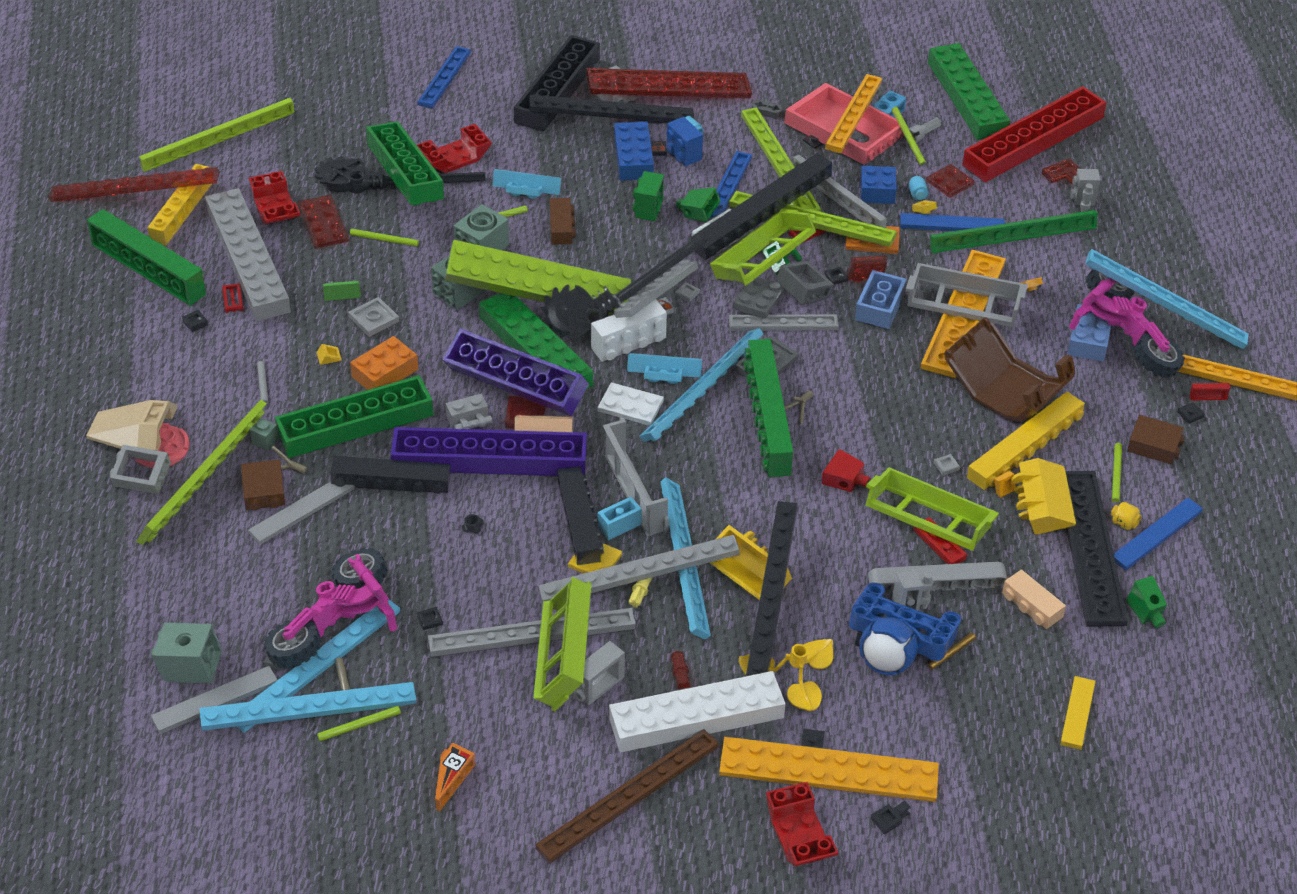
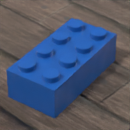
M648 122L614 123L619 180H638L639 177H642L644 171L654 173Z

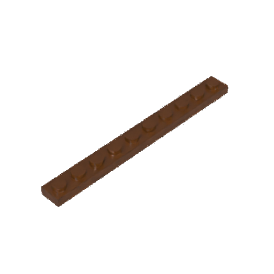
M703 729L536 844V850L549 864L717 749L718 742Z

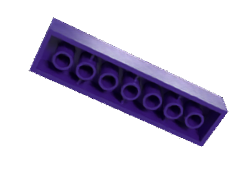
M461 328L442 359L454 371L569 416L573 415L589 385L579 373Z

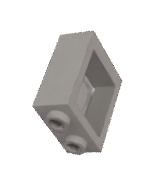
M609 641L585 660L583 684L574 691L575 698L589 706L622 680L625 672V652Z

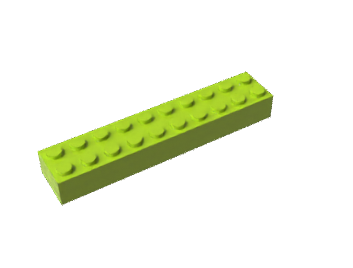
M453 240L444 281L546 303V295L552 298L555 287L561 292L562 288L567 284L570 286L569 291L574 289L575 285H579L587 290L593 298L592 295L595 297L599 296L598 291L601 293L605 292L604 286L612 294H616L631 283V279L458 240ZM608 313V316L615 315V313Z

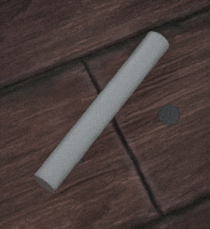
M259 361L257 369L260 399L268 404L265 364L263 361Z

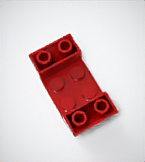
M472 124L460 129L461 139L437 148L431 140L417 144V147L434 168L448 173L478 162L492 142L476 124Z
M283 171L249 178L254 202L264 225L295 219L300 216L296 202H292L288 193L287 181Z
M808 782L766 792L771 822L788 862L794 866H800L838 856V851L831 835L825 836L814 811L815 798Z

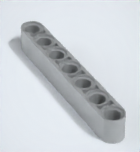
M1001 562L875 568L868 572L869 583L876 582L883 585L885 588L884 594L893 593L896 572L916 570L921 581L926 573L932 574L934 583L930 591H935V589H942L944 591L955 590V588H962L963 590L975 589V587H1003L1004 581L1008 579L1005 566Z

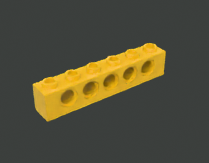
M200 164L193 166L148 226V233L151 239L164 246L169 243L212 185L211 167Z

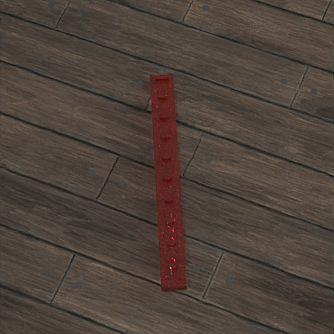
M207 167L197 170L190 169L180 172L173 171L163 174L156 173L154 175H139L137 177L52 186L49 199L51 202L213 184L217 183L220 172L218 167Z

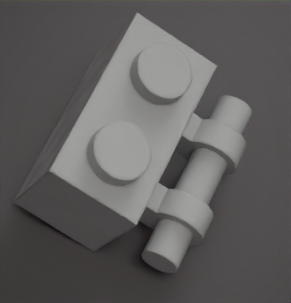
M1077 169V174L1073 177L1074 189H1071L1070 198L1074 199L1075 205H1080L1081 212L1088 211L1091 205L1096 204L1100 184L1098 169Z
M482 393L446 403V415L452 429H471L478 426L482 428L486 427V424L492 423V417L488 416V405Z
M916 570L896 572L892 601L917 611L920 608H927L931 600L930 590L933 588L934 583L932 574L926 573L921 581Z

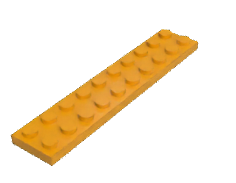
M971 250L962 272L999 279L1006 258ZM954 290L948 304L985 312L989 297ZM943 313L921 362L920 369L956 378L957 376L945 360L944 352L974 327L979 320Z
M724 737L719 775L793 785L808 782L810 787L936 802L939 763Z

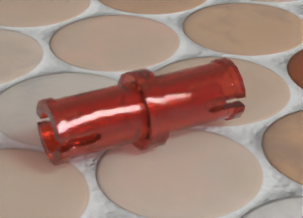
M675 651L671 654V659L673 663L672 673L676 677L677 688L679 690L688 689L691 687L688 677L689 668L685 664L684 654L681 651Z

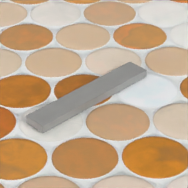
M837 314L768 315L766 319L755 315H729V331H752L758 328L761 331L838 330Z
M329 482L250 528L248 532L261 545L354 490L355 486L345 485L338 487Z
M267 666L151 715V719L159 734H162L200 718L199 708L233 704L267 689L277 681V678L270 666Z

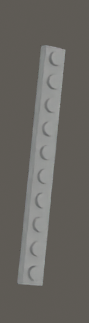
M731 535L573 577L585 583L587 581L592 582L591 593L740 555L735 536ZM571 577L539 585L542 601L551 600L568 582H571Z
M632 608L589 614L587 635L635 629ZM561 617L551 626L550 640L563 639L565 617ZM541 620L429 635L430 655L433 657L536 643L540 639Z

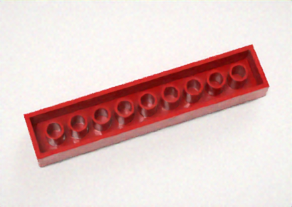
M1082 86L964 150L962 166L986 183L1103 119L1107 102Z

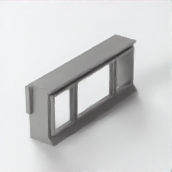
M918 263L914 276L910 275L906 291L909 292L907 306L979 321L987 317L994 324L1015 327L1020 302L1025 299L1028 284ZM919 283L939 287L935 302L914 298ZM945 288L988 296L989 299L985 312L941 303ZM995 298L1016 302L1012 317L991 313Z
M620 417V421L603 425L606 431L605 457L626 497H632L642 508L641 526L645 534L649 536L664 532V534L669 533L668 499L665 497L652 501L626 453V421L624 417Z

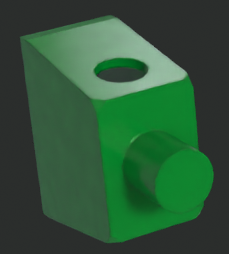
M715 187L693 189L688 192L684 199H678L676 206L678 209H682L684 217L707 222L721 201Z
M1152 575L1135 581L1126 599L1127 603L1142 624L1152 621L1155 628L1164 626L1166 621L1162 614L1167 603L1155 578Z

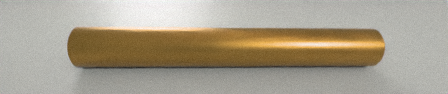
M971 632L949 648L942 660H932L927 664V667L934 670L976 639L975 634Z

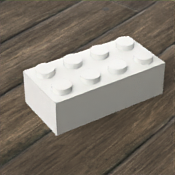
M655 299L632 317L616 318L615 315L593 322L591 323V349L603 362L612 360L622 354H628L632 350L644 348L648 344L660 342L666 338L667 312Z

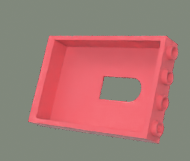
M824 83L787 108L784 123L808 136L812 135L818 138L819 142L826 145L853 96ZM869 105L855 129L866 135L869 141L861 143L850 138L842 154L865 165L877 155L883 153L884 150L893 146L897 140H901L904 137V133L896 118Z

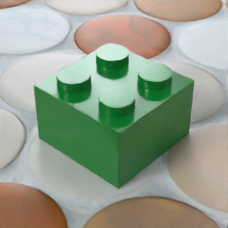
M644 171L642 177L638 178L637 188H634L633 198L635 199L633 212H635V218L650 221L656 220L664 198V174Z

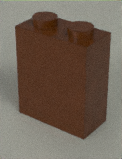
M1139 414L1127 452L1172 464L1174 459H1178L1181 450L1178 446H1182L1185 435H1182L1184 427Z
M280 459L241 464L246 510H259L260 508L267 507L277 508L285 505Z

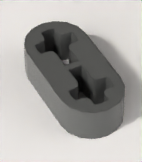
M755 100L752 103V108L757 107L763 116L778 118L782 115V106L763 100Z

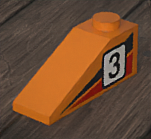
M452 743L448 749H445L440 756L435 795L436 810L439 812L475 766V753L455 743Z

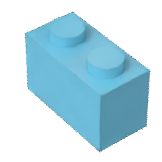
M632 497L598 512V528L607 540L642 525V508Z

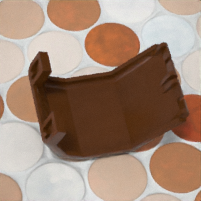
M987 317L981 319L944 352L946 362L972 400L1007 420L1028 421L1070 382L1075 375L1072 355H1064L1055 364L1058 377L1049 376L1018 359L994 323L989 321Z

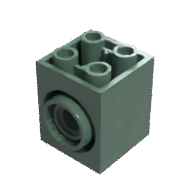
M483 204L453 225L454 240L503 250L509 245L508 218Z
M448 256L431 267L432 292L436 298L440 297L449 307L452 306L458 310L487 290L444 281L449 260Z
M164 623L161 631L158 633V640L152 649L151 657L155 661L158 673H160L163 681L211 684L223 650L212 624Z

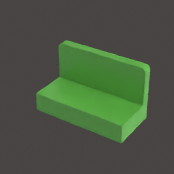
M359 281L323 284L325 301L361 298Z

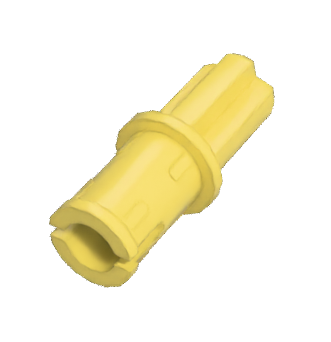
M652 578L637 581L633 585L629 604L633 605L634 608H637L641 604L643 597L647 595V588Z

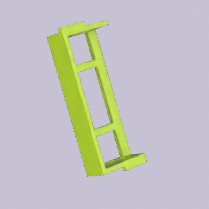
M790 209L779 211L710 263L715 278L717 280L742 282L745 286L816 233L810 213H802ZM787 230L802 231L793 239L778 238ZM777 241L779 244H785L760 264L745 263L770 243ZM742 268L751 269V271L744 275Z
M890 467L881 476L876 475L866 486L870 490L865 506L971 551L974 550L976 544L999 516V513ZM885 490L905 497L896 508L876 500ZM911 501H914L955 519L945 529L903 510ZM961 522L977 527L972 540L953 532Z
M571 577V582H568L551 600L543 601L533 698L551 706L552 711H556L569 699V695L583 684L592 582L587 581L585 583L574 577ZM565 614L562 649L548 661L551 626ZM561 659L560 674L545 686L547 671Z

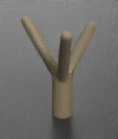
M809 390L801 397L794 396L793 400L796 401L784 406L785 410L795 405H801L799 424H803L805 403L813 397V392Z
M272 446V449L288 463L281 466L282 470L291 468L302 474L306 472V466L290 460L279 449Z

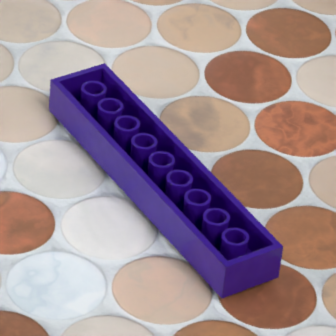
M394 427L391 460L450 464V473L558 476L557 469L581 466L582 474H586L587 433Z

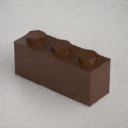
M550 198L551 245L572 244V238H576L575 228H572L575 227V216H571L574 215V205H571L570 198Z

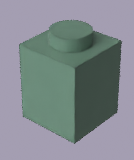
M260 418L250 429L252 445L266 451L279 439L277 424Z

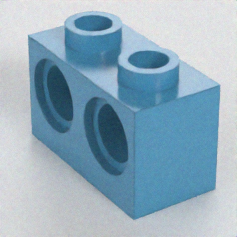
M890 90L874 103L872 107L895 118L891 109L897 106L900 113L905 110L906 97Z

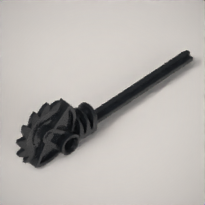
M340 156L333 160L330 157L326 163L320 161V167L314 168L317 173L314 177L320 180V184H327V190L329 191L349 190L351 193L359 194L365 190H370V188L373 190L379 188L381 190L385 186L396 185L390 176L382 174V167H379L378 172H375V168H372V172L369 173L368 168L365 170L364 162L360 158L354 160L353 158L344 159L343 156ZM485 172L439 174L443 183L486 181Z
M702 232L616 294H612L606 286L603 287L605 292L601 293L598 291L599 296L595 297L592 295L593 298L587 290L579 285H575V288L569 291L570 286L567 284L562 288L561 292L555 287L552 298L548 295L545 296L547 307L542 306L541 310L548 317L543 318L542 321L548 325H553L550 328L553 332L561 331V338L569 333L570 339L581 337L591 328V323L609 317L608 313L611 312L613 314L614 308L618 309L625 300L706 244L709 240ZM591 312L598 313L599 318L596 321L589 319L588 315Z

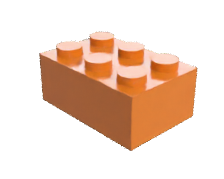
M392 336L351 361V375L363 387L370 390L401 381L417 371L418 357L415 352L395 336Z

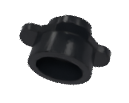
M470 514L465 517V524L462 525V530L464 532L472 531L479 533L484 521L478 515Z

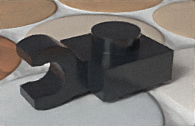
M906 801L901 802L894 808L887 804L871 814V820L885 835L902 824V818L910 814L908 810L911 807Z

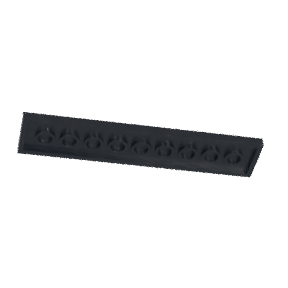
M1065 471L1076 521L1075 526L1067 527L1066 530L1086 627L1127 626L1126 609L1096 472Z

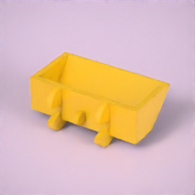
M1040 458L1020 462L1021 473L1015 474L1011 479L1012 484L1023 483L1014 487V491L1019 494V502L1016 504L1017 510L1027 509V511L1019 513L1020 519L1030 520L1034 534H1042L1075 526L1076 521L1064 466Z
M728 525L716 539L734 535L740 555L709 563L760 600L768 548L757 546L758 539L754 537V532L748 531L742 535L732 526ZM788 568L786 572L784 587L792 579Z

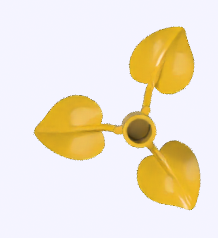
M832 639L795 644L791 649V653H787L785 658L776 667H774L775 661L771 657L769 672H777L788 660L794 668H799V684H792L787 691V698L793 706L806 711H815L819 707L822 698L821 690L812 681L803 683V667L807 663L814 669H825L830 666L833 661ZM750 654L739 656V664L745 674Z

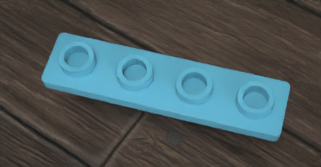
M495 169L493 173V186L506 188L505 192L510 193L512 196H520L522 194L527 195L528 198H537L542 193L559 195L561 178Z
M628 354L627 371L644 373V379H648L650 382L663 380L667 381V383L675 384L681 382L682 376L701 377L702 359Z

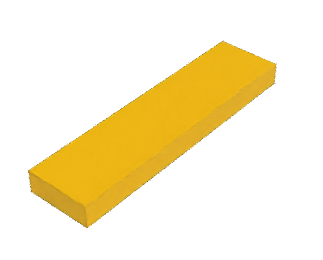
M1078 676L1074 677L1060 745L1082 749L1095 686L1094 680Z

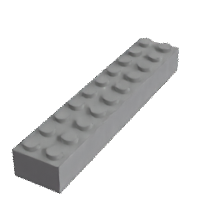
M237 188L205 196L207 211L255 321L291 313L289 297L240 189Z

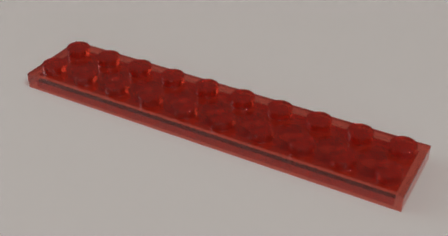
M587 68L586 71L590 94L708 98H751L752 95L747 73Z

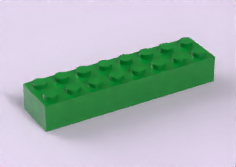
M960 43L929 48V66L977 141L983 140L1010 125V119Z
M398 121L366 126L368 147L410 205H420L421 203L436 202L444 199L442 178Z
M104 209L87 219L91 243L97 249L189 306L206 295L203 271L199 266L192 264L186 258L179 256L173 250H169L161 243L151 239L150 236L141 233L137 228H133Z
M498 293L479 302V318L508 347L579 373L589 383L587 389L593 386V370L518 297Z
M771 339L748 340V348H745V358L747 360L744 361V371L748 372L746 381L747 386L750 385L751 387L749 388V398L753 399L752 413H756L754 424L755 428L759 429L757 431V440L761 442L760 456H764V460H762L763 471H767L768 477L791 476L793 448Z
M420 375L276 416L275 424H277L278 436L287 457L292 458L434 416L433 400Z

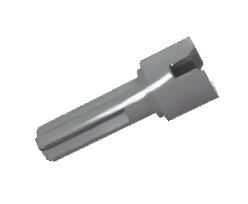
M935 117L921 126L914 125L909 130L917 143L924 139L925 134L941 126L942 121Z

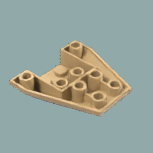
M148 400L100 411L97 413L86 435L87 439L119 449L123 445L158 451L161 445L159 430L164 419L173 418L177 410V404L170 401Z

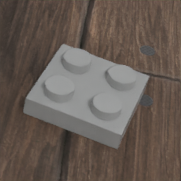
M379 297L348 312L349 318L368 337L399 322V316Z

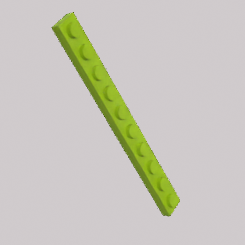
M291 98L285 99L139 156L141 169L146 172L294 113L293 101Z
M757 107L742 110L741 117L778 176L782 177L794 169V165ZM810 191L794 200L799 207L821 212L820 206Z
M736 191L729 201V207L735 208L753 195ZM791 204L782 208L810 213L816 229L890 247L897 236V231Z

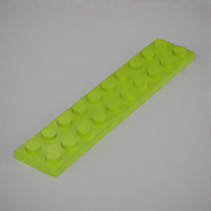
M261 399L145 526L136 541L137 543L144 545L146 541L152 542L160 529L162 530L168 524L170 518L179 512L181 506L188 502L192 494L203 485L206 478H209L214 473L215 468L220 466L227 458L226 456L229 453L231 454L238 446L237 444L240 441L242 442L248 435L250 429L265 414L263 409L267 403Z

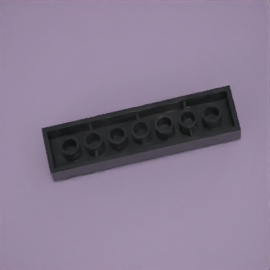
M570 35L514 106V123L544 132L558 113L530 111V95L570 98L599 61L600 43Z

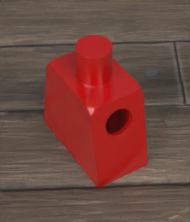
M839 449L824 469L821 484L852 492L857 484L866 488L867 484L871 481V477L863 474L865 464L862 461Z

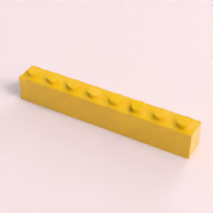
M1068 391L969 465L967 479L983 490L989 486H995L994 478L1011 471L1014 467L1018 468L1020 462H1023L1027 457L1031 458L1037 449H1043L1050 439H1056L1063 429L1067 430L1071 426L1072 422L1075 420L1079 421L1084 415L1085 403Z

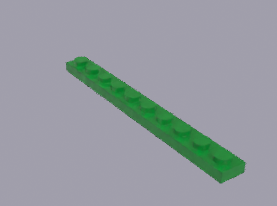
M1091 210L930 235V250L932 253L1097 229L1098 212Z

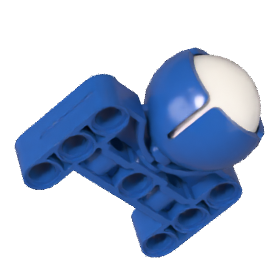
M876 582L869 583L853 605L849 620V627L851 629L863 632L859 642L861 657L865 658V663L872 670L880 674L896 675L906 671L911 666L917 653L933 661L942 660L957 637L961 616L956 612L948 611L942 615L941 619L883 598L884 586Z

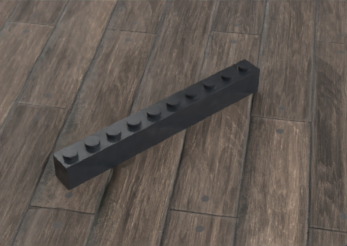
M816 153L691 236L692 240L703 232L709 240L694 252L704 260L714 256L717 252L729 246L730 243L741 238L745 233L753 230L757 225L778 213L782 208L791 204L812 188H815L825 179H828L832 175V162L821 154Z

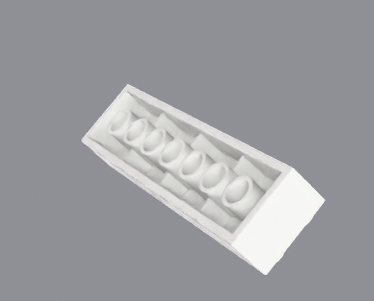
M773 671L609 705V720L620 753L692 738L703 729L711 734L782 719L785 713V701Z

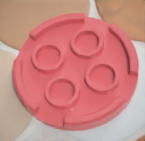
M162 423L159 430L161 445L158 451L168 453L171 466L179 462L187 454L189 438L182 428L179 429L170 426L169 423ZM135 459L143 466L154 468L155 462Z

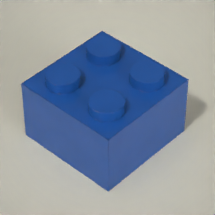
M685 117L667 123L666 148L668 153H672L676 160L685 167L702 160L703 134Z
M862 166L860 199L865 203L895 204L897 190L896 167Z

